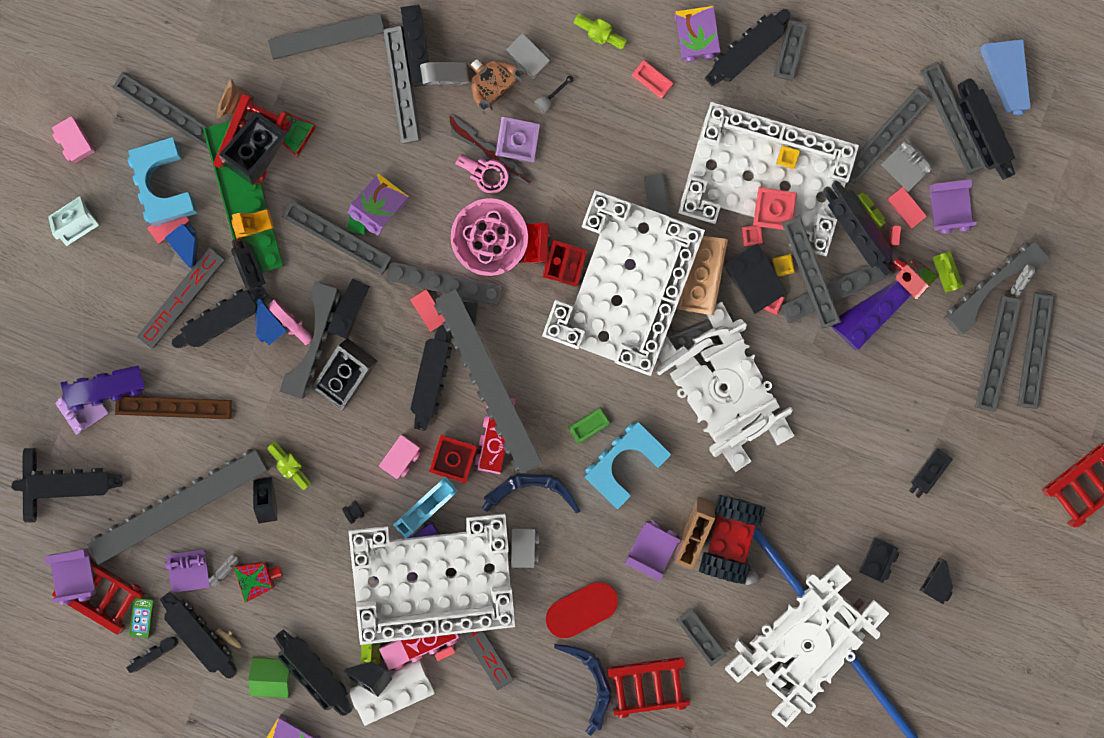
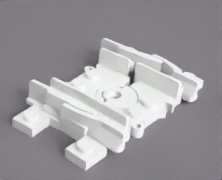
M719 302L716 304L714 315H707L713 328L693 338L692 340L695 344L688 350L684 346L676 350L668 337H665L658 355V359L662 364L656 367V372L658 375H661L674 365L677 369L670 373L674 383L682 387L677 390V395L680 398H684L687 395V402L698 416V423L702 420L707 421L708 425L703 431L708 432L715 442L709 447V451L714 457L723 453L733 470L737 472L751 462L741 446L747 441L755 439L767 430L771 433L776 445L794 437L785 417L791 415L793 409L788 407L775 415L772 413V411L780 408L776 398L772 394L767 393L772 388V383L769 381L762 383L763 377L754 362L755 355L747 357L744 353L745 349L750 346L744 344L745 340L740 332L746 329L747 324L742 319L733 322L723 303ZM718 335L722 344L703 350L708 346L714 345L708 337ZM700 352L703 360L706 362L710 361L715 371L711 372L706 365H700L693 356ZM726 384L727 390L722 391L720 386Z
M838 564L822 579H819L814 574H808L806 584L810 588L804 591L802 597H796L800 605L794 608L788 604V610L774 622L773 628L769 624L763 625L762 632L765 635L757 634L750 642L754 647L753 651L738 638L735 648L740 654L725 666V670L738 683L751 671L757 676L762 673L765 674L767 677L766 685L783 699L773 710L772 716L785 727L801 712V709L808 714L812 713L816 708L815 703L812 701L813 697L818 692H824V688L820 686V683L825 680L831 684L832 676L842 667L845 657L848 661L855 659V653L852 650H857L865 637V634L860 629L863 627L875 639H878L880 632L876 628L889 615V612L875 600L861 613L843 595H840L838 591L851 580V577ZM810 642L812 646L805 648L804 644ZM794 657L793 661L787 666L785 662ZM780 661V666L774 670L771 666ZM787 681L794 684L790 690L783 687L787 684Z

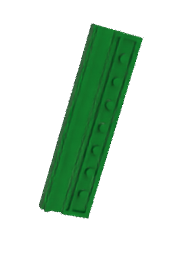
M231 121L203 128L212 164L215 161ZM213 165L234 240L237 238L232 226V215L237 213L253 214L268 209L262 184L260 181L259 184L252 186L228 167L218 168ZM274 228L244 237L246 243H250L262 273L284 267Z

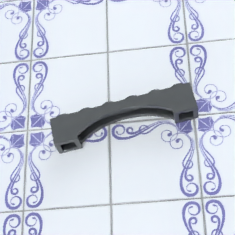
M1026 242L1018 248L1019 253L1015 256L1013 254L1004 261L1005 265L1003 267L995 268L989 274L991 277L985 281L983 279L975 286L976 290L973 293L968 292L960 299L962 302L958 306L953 305L946 311L947 315L944 319L958 335H963L977 323L975 318L982 301L997 284L1007 277L1023 271L1026 265L1034 266L1036 272L1050 259L1036 242Z
M315 282L309 299L313 301L315 308L314 336L310 348L299 366L290 374L285 373L279 392L300 399H304L305 396L309 395L311 389L309 381L311 377L314 378L317 371L315 363L317 359L320 360L323 352L321 348L322 341H326L329 334L326 329L335 312H332L334 304L338 305L341 294L338 293L339 289Z

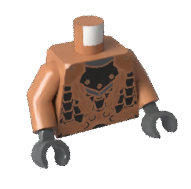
M476 59L470 65L477 73L472 78L473 84L471 89L473 99L485 115V108L489 107L493 110L492 105L516 83V79L522 82L523 80L520 76L528 74L523 68H517L509 63L491 60L485 66L479 59Z

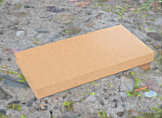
M702 237L677 304V310L714 315L727 239Z

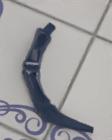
M516 474L515 476H510L496 489L484 496L486 502L482 506V509L488 512L492 505H498L505 496L519 487L541 486L558 493L575 513L581 512L572 494L558 477L537 474Z
M554 644V649L580 659L585 666H588L589 671L594 676L598 695L595 709L589 719L591 725L585 731L588 735L592 736L596 729L602 730L605 714L612 699L610 695L612 690L600 659L596 658L594 653L582 648Z

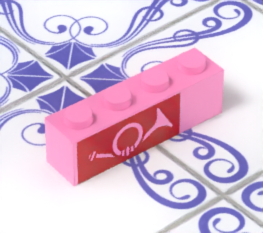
M510 398L515 407L516 399ZM485 416L483 427L486 428L485 435L480 437L479 446H482L481 454L476 456L475 465H478V470L500 474L505 454L503 444L506 442L503 436H498L494 428L497 425L494 418L490 420L488 416Z
M460 634L392 641L381 646L379 650L388 670L394 668L397 671L405 667L404 663L410 660L414 663L422 659L423 654L429 652L431 655L440 650L439 647L445 644L448 647L457 643Z

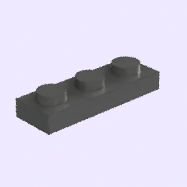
M792 20L788 21L773 77L793 81L807 24Z
M692 608L676 619L710 666H713L726 656Z

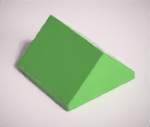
M253 657L248 679L250 696L289 698L290 671L279 659Z

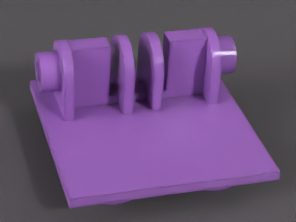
M205 549L166 555L165 567L169 570L172 593L210 587Z

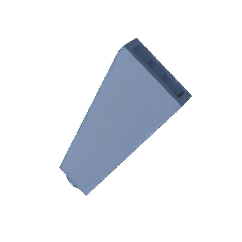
M1023 40L982 45L980 51L1006 113H1013V116L1025 114V111L1029 110L1031 106Z

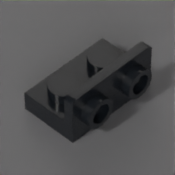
M874 537L859 572L884 583L890 577L892 563H895L898 559L899 548Z

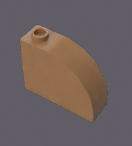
M697 497L683 530L676 552L675 563L694 569L715 520V503Z

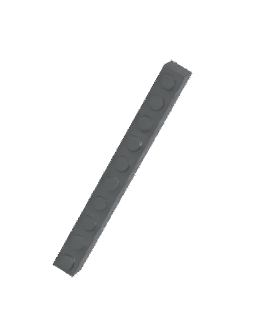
M455 289L435 299L437 304L434 307L438 315H443L445 321L442 323L447 333L451 331L454 337L451 341L455 349H460L463 355L460 357V360L464 367H469L471 373L468 376L473 385L477 383L480 390L477 394L481 402H486L488 408L485 410L490 420L494 418L497 424L494 428L498 436H503L506 442L503 444L506 453H511L514 458L511 463L515 471H520L523 474L541 465L542 461L458 291Z
M250 449L242 453L243 458L239 460L234 458L226 462L225 465L227 467L221 470L218 467L208 472L209 477L205 479L199 477L192 481L193 486L187 489L185 486L174 491L176 493L175 496L169 498L167 495L158 500L159 504L152 507V505H149L142 509L141 515L136 517L133 514L124 519L126 523L119 526L117 523L107 529L109 531L107 534L102 536L99 533L90 538L92 542L87 544L97 564L99 565L270 470L260 451Z

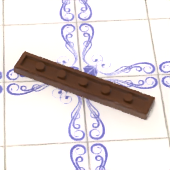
M123 396V399L116 401L115 415L231 419L232 400Z

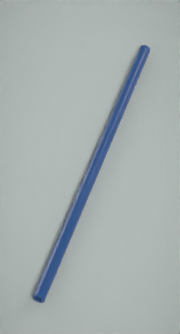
M756 526L753 537L798 596L802 597L806 589L759 527ZM855 655V659L849 661L852 667L907 738H918Z

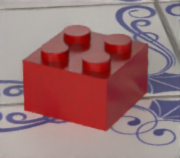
M441 434L429 472L466 484L478 446Z

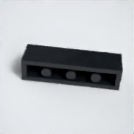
M420 4L400 7L412 84L414 87L426 86L423 85L420 68L421 64L429 62Z

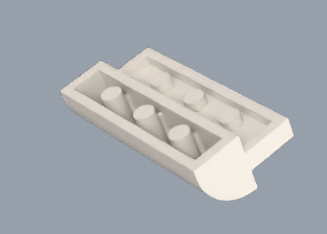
M421 659L414 663L412 661L404 663L405 667L397 671L394 668L389 670L388 674L392 680L379 697L359 685L350 688L353 705L358 711L364 726L435 694Z

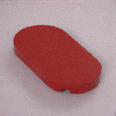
M590 583L554 602L549 607L546 613L547 628L556 637L571 638L611 617L618 605L617 594L606 583Z

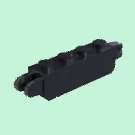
M783 9L775 16L772 13L768 17L766 15L762 16L756 22L758 26L754 29L750 27L742 34L744 37L739 42L735 40L728 47L729 51L725 55L720 53L713 60L715 62L712 66L713 69L704 78L708 84L713 87L722 80L725 82L732 81L784 34L783 25L790 18L791 12L788 9Z
M968 78L965 82L958 84L961 99L958 100L957 107L985 167L989 170L995 168L1002 180L1015 175L1011 160L1015 159L1013 150L1005 137V133L998 122L996 113L993 111L984 89L979 90L975 81Z
M837 180L832 183L833 189L828 186L825 187L823 194L830 202L828 207L870 267L876 266L885 276L892 273L896 269L890 256L893 253V248L855 193L851 190L846 191Z
M259 286L252 290L240 289L232 294L233 298L228 301L225 298L216 304L217 307L213 310L209 308L201 312V317L194 320L192 318L183 323L184 327L180 329L182 333L172 339V346L181 349L187 345L193 347L204 345L255 314L257 300L259 298L264 300L268 296L263 286Z
M444 326L437 328L434 339L430 338L425 342L410 407L412 413L415 414L414 429L426 431L430 418H433L434 414H438L440 404L436 402L438 395L442 396L444 388L441 380L442 377L447 375L448 366H445L447 358L450 359L452 347H449L450 343L446 342L448 335Z
M91 468V472H83V469H71V473H63L62 469L51 470V474H43V470L31 471V474L27 475V479L14 480L11 486L15 491H27V495L31 499L101 496L105 495L108 489L122 487L123 481L121 474L107 473V471H103V468Z
M171 592L166 593L160 599L167 611L164 620L209 672L215 673L219 670L226 679L233 678L237 674V669L230 661L232 652L229 647L220 643L218 640L219 636L214 630L210 631L208 629L205 619L200 615H196L193 611L194 607L189 601L185 602L184 599L180 601Z
M284 629L275 635L273 639L281 649L278 652V659L324 710L333 708L340 716H346L352 712L353 705L345 697L348 695L345 686L333 677V673L329 668L324 667L318 655L308 649L307 643L298 636L293 638Z

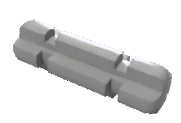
M1025 266L1023 272H1021L1016 280V284L1011 288L1012 295L1016 297L1021 295L1022 290L1025 289L1035 273L1034 266Z
M231 554L227 559L228 561H225L215 572V575L209 579V583L212 586L217 587L221 579L223 580L234 568L233 566L240 561L237 555Z

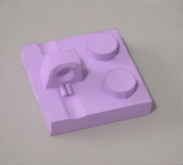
M501 117L496 156L534 162L540 124Z

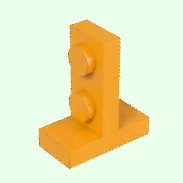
M269 209L253 214L237 213L232 215L233 219L231 221L236 238L246 237L274 228Z

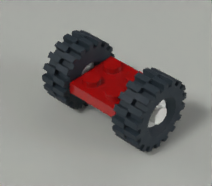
M719 495L715 507V514L718 515L708 553L703 552L699 572L729 582L745 584L750 568L746 561L755 527L761 526L766 507L741 499Z

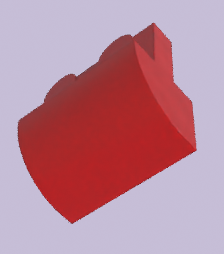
M526 223L528 244L524 256L519 263H546L549 256L547 242L550 230L548 223Z
M551 240L549 256L544 266L542 278L577 287L587 250Z

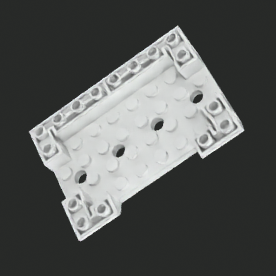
M710 102L678 214L716 224L719 210L722 208L754 218L758 187L780 190V183L786 181L790 185L789 191L797 192L794 217L800 215L814 253L827 256L837 219H835V215L828 207L830 202L827 198L825 202L821 203L817 201L816 195L818 192H823V189L827 186L833 189L832 183L836 180L845 187V184L849 181L859 145ZM781 145L800 150L794 170L776 164ZM708 160L716 162L717 167L715 170L707 169L706 162ZM744 171H751L753 173L751 181L744 180Z
M595 190L582 227L599 233L600 236L575 304L555 300L542 336L575 349L581 348L614 360L616 364L651 376L705 230ZM642 222L649 225V231L644 234L638 230V225ZM627 259H633L636 262L634 269L629 270L625 267ZM614 295L622 297L623 302L621 305L616 306L612 303L611 299ZM601 331L609 333L607 341L599 339L598 334Z
M505 513L467 517L466 532L389 540L388 526L348 530L360 645L515 627L513 597L509 576L507 553L509 551ZM488 563L495 566L494 570L490 573L484 571V566ZM448 568L456 570V574L452 577H448L445 572ZM408 573H417V579L409 581L407 579ZM375 576L379 579L377 585H370L368 579Z

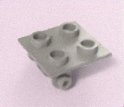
M908 138L881 164L907 192L934 166Z

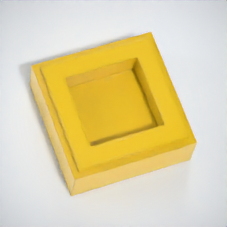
M781 145L776 164L794 170L800 150Z
M791 254L772 258L773 268L778 277L795 273Z

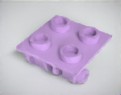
M64 396L60 397L55 403L76 435L109 414L103 404L98 406H92V404L85 405L84 409L79 411L68 410Z

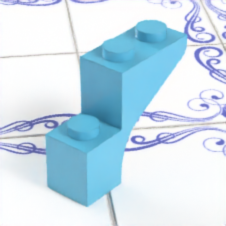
M444 477L397 520L393 526L404 538H408L454 496L458 490L451 481Z

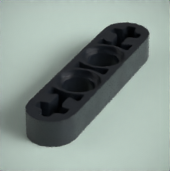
M24 448L22 479H27V475L31 474V471L37 470V452L35 448ZM23 491V521L25 523H35L37 520V499H31L27 495V491Z

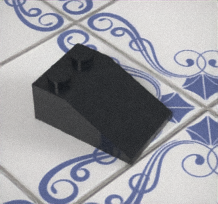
M256 112L219 154L220 159L226 167L253 186L268 168L286 138L287 133Z
M758 243L723 266L754 314L787 294Z
M347 338L337 346L311 388L343 410L378 361Z

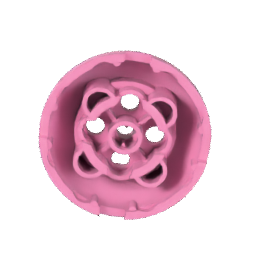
M480 199L469 204L457 215L451 230V245L457 259L468 270L485 276L500 275L511 270L524 256L528 244V231L523 217L512 205L498 199ZM480 223L487 225L484 231L479 230L478 225ZM499 227L505 228L503 235L497 233ZM488 235H492L494 237L493 240H491V242L487 241L486 239ZM480 241L483 244L482 248L476 249L474 247L475 242ZM496 245L501 247V252L498 254L493 252V247Z

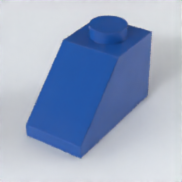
M182 223L168 234L165 239L185 264L192 269L196 264L198 239L195 236L197 232L191 225L187 226Z
M259 298L257 300L254 325L256 329L255 335L262 343L265 341L270 345L287 330L283 323L269 310L264 301Z

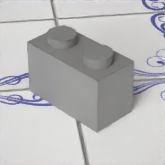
M522 33L506 49V53L534 80L550 64L548 59L550 56L544 49L541 48L539 50L535 46L536 42L529 35L525 36Z
M512 527L511 567L534 568V563H538V552H535V544H539V532H535V528Z

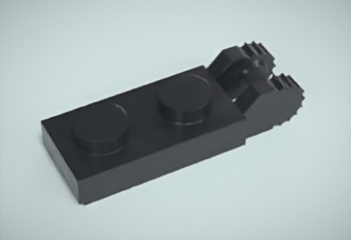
M167 637L160 642L159 647L155 645L146 651L147 654L142 658L139 655L130 661L131 665L126 667L128 672L135 673L172 650L178 644L177 639Z

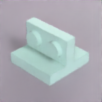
M81 196L48 216L52 235L56 239L60 238L66 246L99 226L98 221L86 208L85 201Z

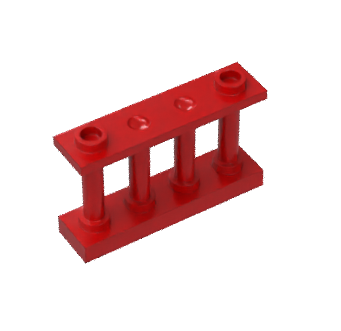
M248 93L242 94L213 165L218 168L225 167L219 154L247 123L245 117L248 112H258L266 119L277 123L276 126L280 129H286L290 120L287 118L289 113L284 111L278 116L255 105L253 102L254 96ZM267 171L256 181L255 185L259 184L260 181H264Z
M1103 443L1042 489L1045 496L1056 497L1072 517L1067 522L1071 527L1078 528L1086 523V518L1104 505V483L1094 472L1092 466L1097 461L1102 462L1104 465ZM1082 473L1087 474L1102 493V496L1094 502L1077 481V477ZM1066 485H1071L1087 505V508L1079 514L1062 493V488Z
M90 556L92 570L96 572L93 577L95 589L102 577L111 581L112 584L99 606L94 607L90 605L89 600L79 602L78 598L71 599V603L67 605L114 634L119 635L126 627L122 624V618L134 598L140 599L146 593L142 591V587L135 583L131 585L93 562V558ZM121 587L129 593L116 615L110 617L105 614V609L117 589ZM55 590L52 593L53 597H56Z
M675 657L607 667L609 678L613 677L616 684L619 708H613L614 716L618 715V718L629 717L631 713L668 708L683 710L686 709V706H690L689 698L683 699L680 671L681 668L685 667L684 658ZM670 669L676 700L664 701L661 673L662 670ZM651 672L653 675L656 703L645 704L642 684L643 673ZM625 675H632L634 677L638 705L626 707L623 686Z

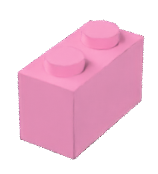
M71 116L52 127L54 131L52 135L55 141L63 146L64 150L62 152L68 161L71 160L74 163H78L96 152L76 118Z
M401 434L379 467L396 479H399L400 476L404 478L410 470L407 466L411 461L415 462L420 456L419 450L421 447Z

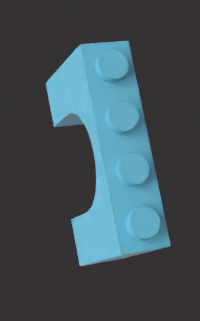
M173 137L128 151L130 157L127 159L129 166L134 169L133 181L140 190L138 198L141 205L144 204L145 211L143 216L146 223L149 222L150 225L155 227L198 214L193 195L189 192L169 198H159L151 191L150 179L154 171L162 165L182 160L178 143Z
M632 422L625 429L627 433L622 438L618 436L611 443L613 447L609 451L605 449L598 456L600 460L595 465L593 463L590 464L584 471L586 473L584 477L617 510L631 495L612 475L611 467L614 458L624 450L633 449L643 453L659 468L671 455L639 422H636V424Z

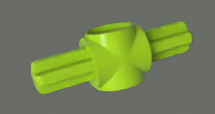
M581 14L575 17L574 24L588 31V37L602 45L608 42L619 49H623L626 45L627 40L612 32L613 28L607 22L601 19L592 21Z
M273 442L268 446V451L278 461L276 467L280 473L287 479L292 477L302 490L307 489L311 482L300 470L302 464L292 453L287 455L277 442Z

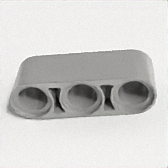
M428 62L420 65L423 85H463L469 83L467 63Z

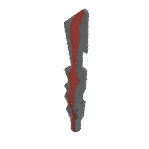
M454 115L449 116L453 137L481 150L482 159L497 160L503 163L511 179H518L527 186L530 184L532 179L526 176L512 160L509 162L505 157L496 156V148L492 144L482 142L475 136L477 132Z

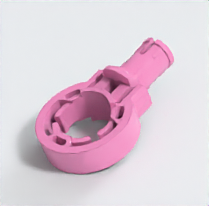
M460 154L455 163L472 173L470 178L475 180L478 187L486 193H498L508 183V170L500 161H486L480 158L478 162H475ZM494 168L497 171L501 169L504 171L505 178H503V172H501L500 182L493 186L494 188L500 186V188L488 189L492 185L487 184L484 180V172L487 169Z
M274 299L267 306L283 323V326L290 329L288 331L289 335L295 334L305 346L312 341L313 335L302 326L303 321L295 320L294 315L290 314L279 302Z

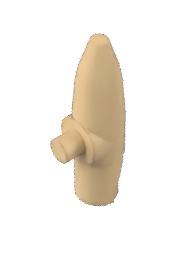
M218 628L215 632L230 645L237 648L242 647L232 637L231 631L227 633Z

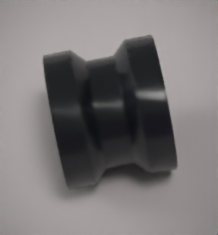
M356 500L350 506L342 508L350 524L355 523L358 518L365 517L362 508Z

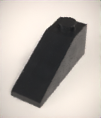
M354 279L351 280L334 314L328 332L345 339L349 337L370 286Z

